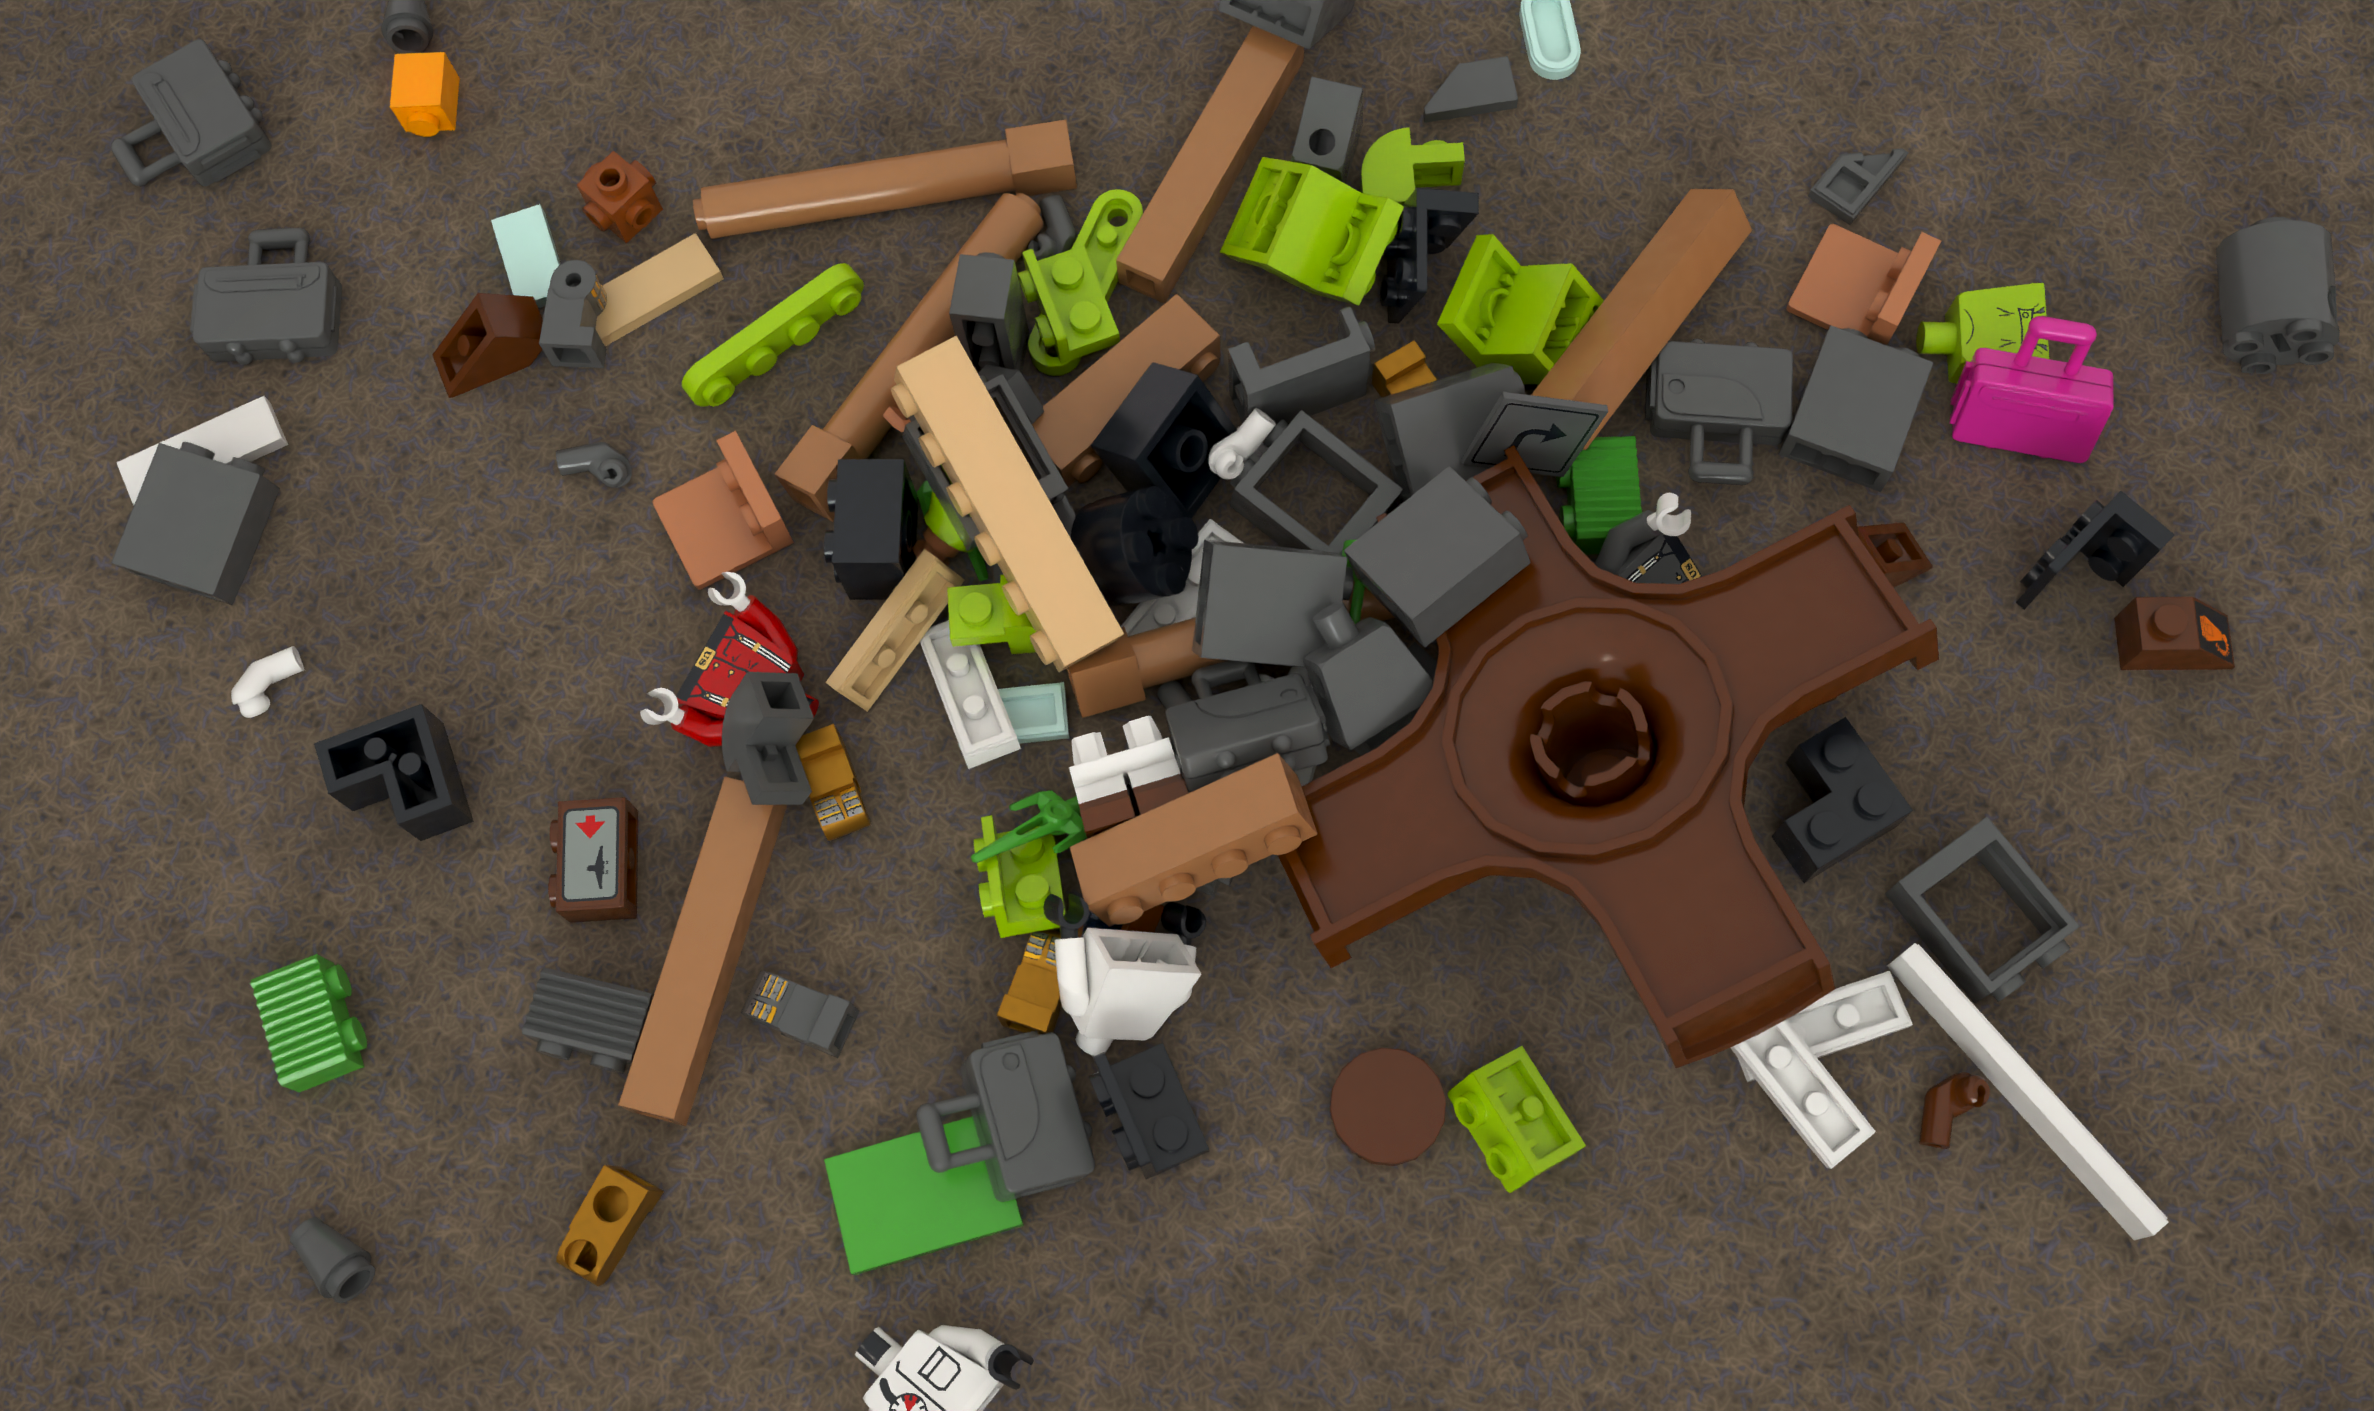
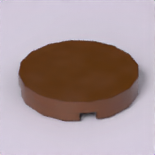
M1378 1048L1359 1054L1342 1068L1331 1091L1330 1116L1337 1137L1352 1153L1371 1164L1396 1166L1416 1160L1434 1144L1445 1122L1446 1097L1439 1077L1423 1059L1403 1049Z

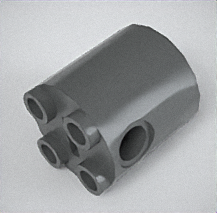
M2271 217L2259 220L2250 227L2240 229L2223 239L2216 248L2223 354L2231 361L2241 363L2242 373H2253L2252 366L2256 365V374L2271 373L2276 369V365H2290L2299 362L2305 365H2319L2334 358V346L2339 342L2340 330L2337 320L2331 233L2323 226L2308 221L2292 220L2286 217Z

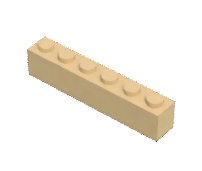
M957 335L896 366L894 381L897 385L891 387L894 400L906 418L914 415L924 432V435L918 438L920 445L931 465L935 468L942 464L952 484L947 486L946 489L957 512L962 517L970 514L980 534L974 536L975 543L989 566L997 563L1008 582L1002 586V590L1015 614L1019 616L1025 613L1036 631L1030 635V640L1041 661L1045 665L1053 662L1057 671L1061 672L1117 641L1124 635V632Z

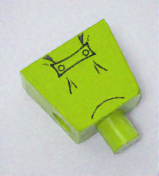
M2044 283L1967 291L1958 294L1945 314V322H1920L1916 336L1917 352L1919 354H1947L1948 381L1952 383H1958L1966 361L1971 362L1975 351L1979 348L2018 353L2032 318L2046 316ZM2039 338L2032 356L2049 359L2048 340Z

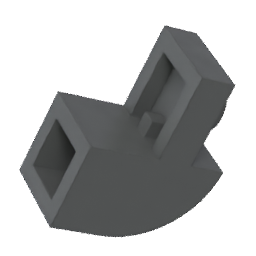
M747 672L728 702L722 727L724 764L727 772H741L752 805H802L812 792L795 745L814 717L797 673Z

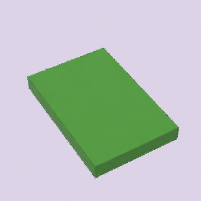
M973 1116L943 1125L950 1153L980 1146ZM920 1132L824 1159L852 1275L861 1274L1024 1226L1017 1199L1000 1202L995 1198L985 1160L949 1169L943 1173H937L929 1166Z

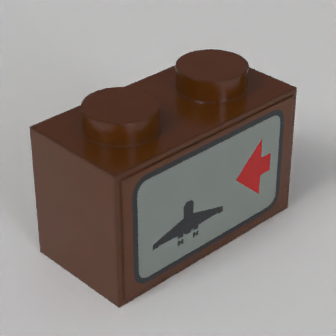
M626 797L559 801L558 820H552L550 824V844L552 851L557 853V874H551L548 883L551 906L556 908V912L570 923L636 919L638 810Z

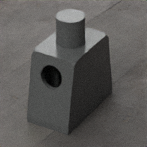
M1311 77L1291 162L1312 165L1346 184L1363 126V88Z
M1343 602L1334 603L1322 609L1313 617V621L1326 643L1307 654L1304 658V664L1314 693L1324 713L1328 733L1334 742L1352 750L1423 704L1433 688L1434 681L1387 623L1368 617L1355 624Z

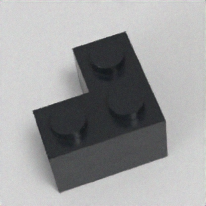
M423 704L314 743L328 794L352 811L390 798L397 824L420 841L474 822L444 723Z
M1844 717L1799 744L1785 762L1809 795L1813 804L1785 820L1772 835V838L1803 883H1806L1896 828L1913 810L1851 723Z

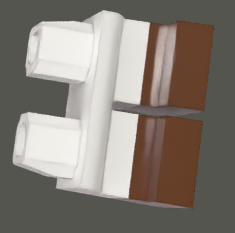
M1151 716L1135 719L1123 725L1129 749L1107 755L1101 732H1092L1072 739L1074 766L1069 767L1087 839L1135 818L1126 788L1127 784L1132 786L1140 815L1188 794L1169 737L1162 739L1161 733Z

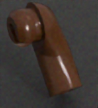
M1961 1072L1953 1074L1929 1088L1924 1098L1919 1144L1949 1149L1953 1119L1974 1107H1981L1987 1103L1990 1096V1088L1987 1081L1979 1075Z

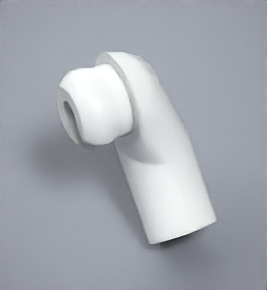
M1255 408L1237 431L1213 445L1208 458L1210 470L1226 480L1239 476L1243 471L1244 462L1253 455L1276 426V423L1266 413Z
M291 646L250 664L231 691L232 703L238 704L242 716L252 718L267 711L270 706V700L264 694V691L271 684L305 670L297 649Z

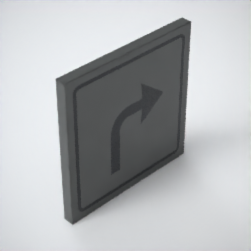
M1502 392L1464 453L1462 465L1491 468L1506 460L1504 450L1514 445L1530 473L1564 477L1607 415L1608 407L1607 405Z

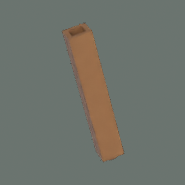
M1252 26L1116 259L1118 281L1120 284L1165 304L1304 62V47Z
M1690 189L1531 394L1533 396L1607 405V415L1582 450H1586L1751 233V226L1734 189Z
M724 777L618 1104L632 1113L682 1126L687 1125L787 808V805H752L744 780Z

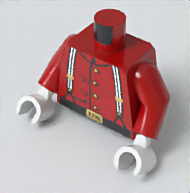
M734 572L721 573L734 586V593L729 599L723 598L714 588L708 589L710 599L718 605H732L735 608L734 615L727 611L724 612L676 696L672 691L665 688H657L647 693L651 697L658 698L663 702L665 708L663 715H657L648 709L640 711L643 721L647 724L657 725L669 721L673 730L709 747L722 746V727L728 702L747 672L797 673L800 682L804 676L797 662L798 648L782 621L755 596H745V582L740 575ZM805 693L813 717H815L819 700Z

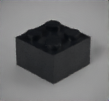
M1152 362L1093 441L1091 447L1127 492L1149 486H1157L1176 503L1183 517L1192 519L1221 479L1218 474L1210 470L1208 463L1210 450L1213 445L1231 435L1237 429L1197 374Z
M838 459L837 479H829L827 488L828 508L830 512H835L834 530H826L824 537L826 563L833 564L836 583H842L850 600H887L916 561V555L912 548L917 542L919 499L904 459Z

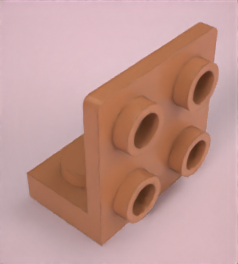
M1830 224L1791 296L1786 309L1788 312L1826 330L1829 329L1830 325L1840 329H1855L1865 334L1868 339L1888 345L1941 240L1921 232L1912 251L1901 247L1899 253L1836 224Z
M736 431L716 440L725 459L716 463L717 468L656 497L652 502L692 583L699 590L725 578L721 574L723 572L735 573L794 543Z

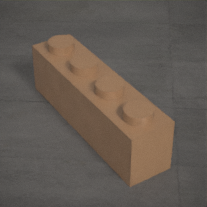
M1178 294L1174 295L1043 406L1044 412L1032 424L1067 487L1076 480L1079 483L1088 481L1100 469L1102 459L1091 447V444L1152 362L1197 374L1202 382L1209 378L1217 369L1220 363L1219 358L1221 357L1220 335Z
M1277 753L1071 846L1070 851L1084 901L1088 904L1089 910L1110 927L1114 924L1133 922L1140 918L1144 911L1166 901L1172 902L1185 899L1192 895L1196 888L1218 878L1237 876L1243 873L1248 868V865L1270 855L1289 853L1297 849L1302 841L1316 836L1318 833L1297 774Z

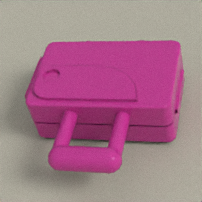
M2036 316L2029 322L2028 330L2018 353L1989 348L1977 349L1971 362L1966 361L1951 397L1950 405H1953V411L1949 424H1952L1953 439L1959 442L1985 446L1988 449L1997 448L2074 463L2086 462L2114 407L2113 373L2107 369L2082 365L2092 343L2096 340V329L2086 323L2047 316ZM2039 338L2074 344L2075 347L2068 362L2032 356Z

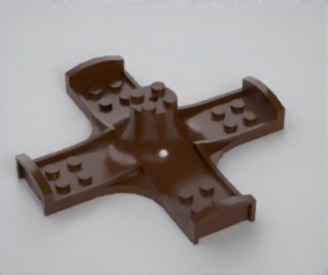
M1513 445L1504 450L1506 460L1475 475L1473 478L1489 494L1492 500L1491 506L1496 511L1502 514L1507 510L1522 524L1528 535L1523 542L1531 563L1436 638L1439 654L1433 688L1408 725L1376 749L1302 786L1318 835L1302 841L1297 849L1278 855L1314 931L1310 934L1311 939L1330 968L1352 958L1347 945L1451 892L1490 875L1535 878L1573 896L1602 930L1655 1026L1675 1068H1679L1717 1054L1761 1034L1799 1013L1835 989L1830 962L1754 839L1744 810L1748 770L1769 734L1778 727L1908 660L1917 670L1939 660L1937 627L1931 619L1920 624L1917 622L1859 539L1856 513L1850 505L1721 571L1681 584L1635 583L1600 569L1571 540ZM1386 512L1376 517L1377 522L1387 516Z

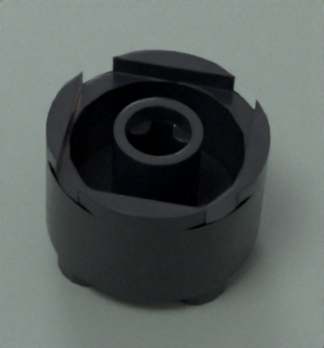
M1149 486L1101 498L1085 505L1079 510L1073 522L1071 540L1108 606H1124L1176 595L1184 591L1191 568L1192 549L1198 544V530L1194 521L1189 517H1183L1176 503L1160 488Z

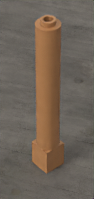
M1065 119L1005 129L1007 139L701 187V198L693 199L696 223L699 230L707 229L710 238L716 239L1011 191L1033 196L1077 189L1067 122Z
M1004 193L1001 195L825 427L820 429L812 425L774 474L794 501L834 522L835 512L829 511L827 501L829 479H837L838 459H868L892 428V425L882 415L889 406L899 408L891 392V387L897 385L894 381L896 366L955 336L949 311L960 254L976 256L979 253L990 252L1001 255L1005 259L1014 260L1016 264L1022 256V252L1028 248L1030 241L1034 240L1044 226L1040 216L1041 209L1033 199L1023 193H1016L1015 195Z
M1354 581L1352 593L1349 600L1342 601L1349 614L1353 596ZM1365 587L1360 621L1368 617L1381 621L1395 618ZM1195 617L1131 636L1127 635L1123 626L1121 629L1124 635L1117 641L1068 667L1067 672L1082 718L1144 701L1146 700L1144 693L1146 688L1192 676L1194 671L1199 668L1228 660L1201 658L1192 651Z

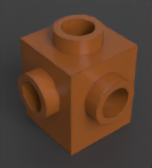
M612 151L603 161L592 165L585 173L584 178L576 185L586 203L582 211L587 218L603 232L609 228L626 244L663 210L652 188L656 181L651 173L636 160L629 164L615 151Z

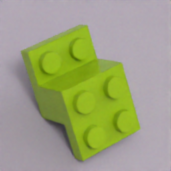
M1262 157L1220 253L1238 262L1260 267L1309 293L1359 306L1363 297L1374 284L1375 270L1385 248L1393 241L1397 233L1398 220L1404 206L1388 197L1361 193L1312 165Z
M1494 234L1476 235L1437 325L1477 367L1490 363L1513 366V371L1518 373L1523 384H1540L1604 300L1572 263L1521 266Z

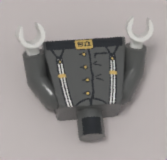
M1670 492L1663 494L1658 499L1655 513L1646 510L1609 530L1595 565L1600 569L1635 583L1681 584L1702 577L1678 538L1679 535L1684 534L1690 527L1691 510H1684L1678 515L1667 514L1678 507V496Z

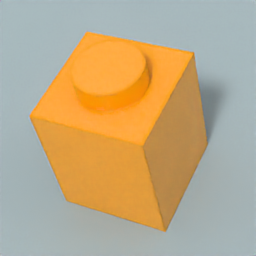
M406 53L394 55L390 108L406 132L430 137L436 135L439 131L455 130L460 78L446 53Z

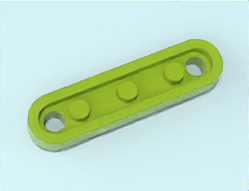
M1120 189L1107 191L1095 200L1072 247L1074 249L1082 245L1085 246L1107 303L1118 282L1116 259L1143 215L1140 200L1131 192ZM1117 216L1127 219V222L1119 227L1109 223L1112 218ZM1035 323L1028 340L1029 352L1034 366L1042 373L1051 376H1060L1072 371L1079 364L1082 357L1061 364L1059 357L1048 355L1047 351L1050 347H1044Z
M841 263L828 268L696 362L683 377V390L697 406L705 407L710 405L714 407L723 404L733 395L735 386L750 375L760 376L768 372L775 365L777 356L794 344L801 346L811 341L817 335L821 324L835 314L843 316L853 311L861 301V293L864 287L863 280L849 264Z

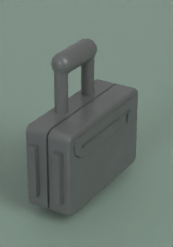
M201 39L187 44L133 75L132 83L154 117V120L122 138L115 139L111 144V150L127 178L133 185L139 187L145 186L151 179L180 163L185 166L201 186H209L259 159L261 155L268 152L272 147L269 138L259 124L263 119L262 112L254 107L251 97L247 95L241 96L237 89L241 84L240 77L232 72L229 62L218 60L206 42ZM162 131L174 151L145 167L133 147Z
M298 227L253 230L248 236L247 265L204 267L199 271L198 284H194L190 332L193 334V340L212 361H237L241 365H249L253 360L288 358L294 363H299L305 357L331 356L337 352L342 284L326 263L307 262L310 235L305 229ZM294 248L293 263L261 264L262 250Z
M1699 338L1693 339L1690 342L1668 341L1651 363L1650 369H1647L1645 420L1650 421V433L1655 437L1690 439V467L1688 474L1693 481L1698 483L1747 485L1754 476L1752 470L1753 444H1781L1792 424L1793 354L1785 348L1759 347L1754 342H1747L1740 346L1709 344ZM1704 440L1739 443V463L1703 461Z
M1228 660L1195 670L1192 674V683L1196 688L1199 699L1169 707L1165 712L1171 736L1169 738L1188 793L1277 753L1280 754L1293 771L1322 764L1328 759L1326 746H1330V742L1322 724L1326 723L1325 716L1312 686H1306L1300 674H1291L1262 682L1256 669V663ZM1246 678L1248 684L1246 687L1216 695L1212 694V687Z
M1031 1031L982 1043L981 1049L974 1050L960 1067L966 1095L935 1103L922 1104L916 1112L919 1130L931 1169L937 1173H943L949 1169L985 1160L994 1196L1000 1202L1077 1183L1095 1169V1160L1088 1140L1092 1135V1127L1090 1123L1082 1119L1072 1084L1076 1078V1071L1072 1066L1067 1065L1060 1039L1053 1032L1039 1035L1038 1031ZM971 1109L980 1146L950 1153L941 1116Z

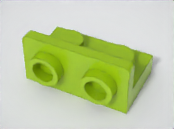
M1084 245L1037 261L1033 249L1022 252L1026 270L1017 273L1027 303L1037 301L1042 315L1035 317V322L1045 348L1054 345L1061 364L1114 346L1120 342L1119 331Z
M993 815L981 817L983 838L974 839L975 853L1011 831L997 833ZM1046 835L977 863L979 873L988 872L989 882L979 884L983 915L985 918L995 916L1000 938L1060 928L1059 925L1052 923L1046 918L1043 909L1047 896L1054 894L1062 899L1064 905L1063 916L1066 914L1058 853L1056 854L1053 851V847L1056 845L1055 835Z
M1523 1046L1473 1071L1447 1093L1454 1106L1458 1120L1468 1128L1485 1155L1490 1171L1501 1181L1509 1193L1514 1192L1536 1176L1586 1147Z

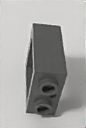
M1220 0L1218 10L1310 50L1351 13L1356 0Z
M1001 374L989 381L985 375H981L982 382L1050 503L1054 505L1061 501L1069 488L1004 375ZM912 415L909 417L911 422L905 425L902 438L965 548L969 551L977 546L974 536L980 534L969 514L962 517L954 507L946 489L951 483L941 465L934 468L927 459L918 439L924 435V432L915 416Z
M1301 410L1290 423L1282 419L1273 428L1263 444L1268 449L1256 463L1250 458L1244 462L1241 474L1230 482L1235 487L1230 507L1281 547L1336 552L1342 555L1344 541L1357 540L1378 523L1377 516L1385 512L1388 515L1397 505L1404 489ZM1298 441L1370 495L1329 545H1326L1257 491Z
M1985 817L1902 878L1885 893L1887 898L1974 1003H1977L1989 994H1992L1997 1002L2007 997L2026 982L2019 973L2034 961L2042 969L2055 961L2071 948L2064 938L2080 927L1988 817ZM1975 856L2042 934L1988 976L1922 898L1923 894Z

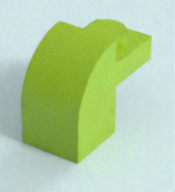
M1410 127L1391 131L1375 141L1367 151L1362 163L1360 192L1388 197L1403 205L1415 188L1461 185L1465 163L1463 142L1447 143L1441 140H1434L1423 145H1411Z
M1000 575V583L947 587L950 641L953 647L1008 642L1011 654L1036 652L1030 640V635L1036 631L1025 613L1017 616L1009 605L1002 590V586L1008 583L1004 575Z

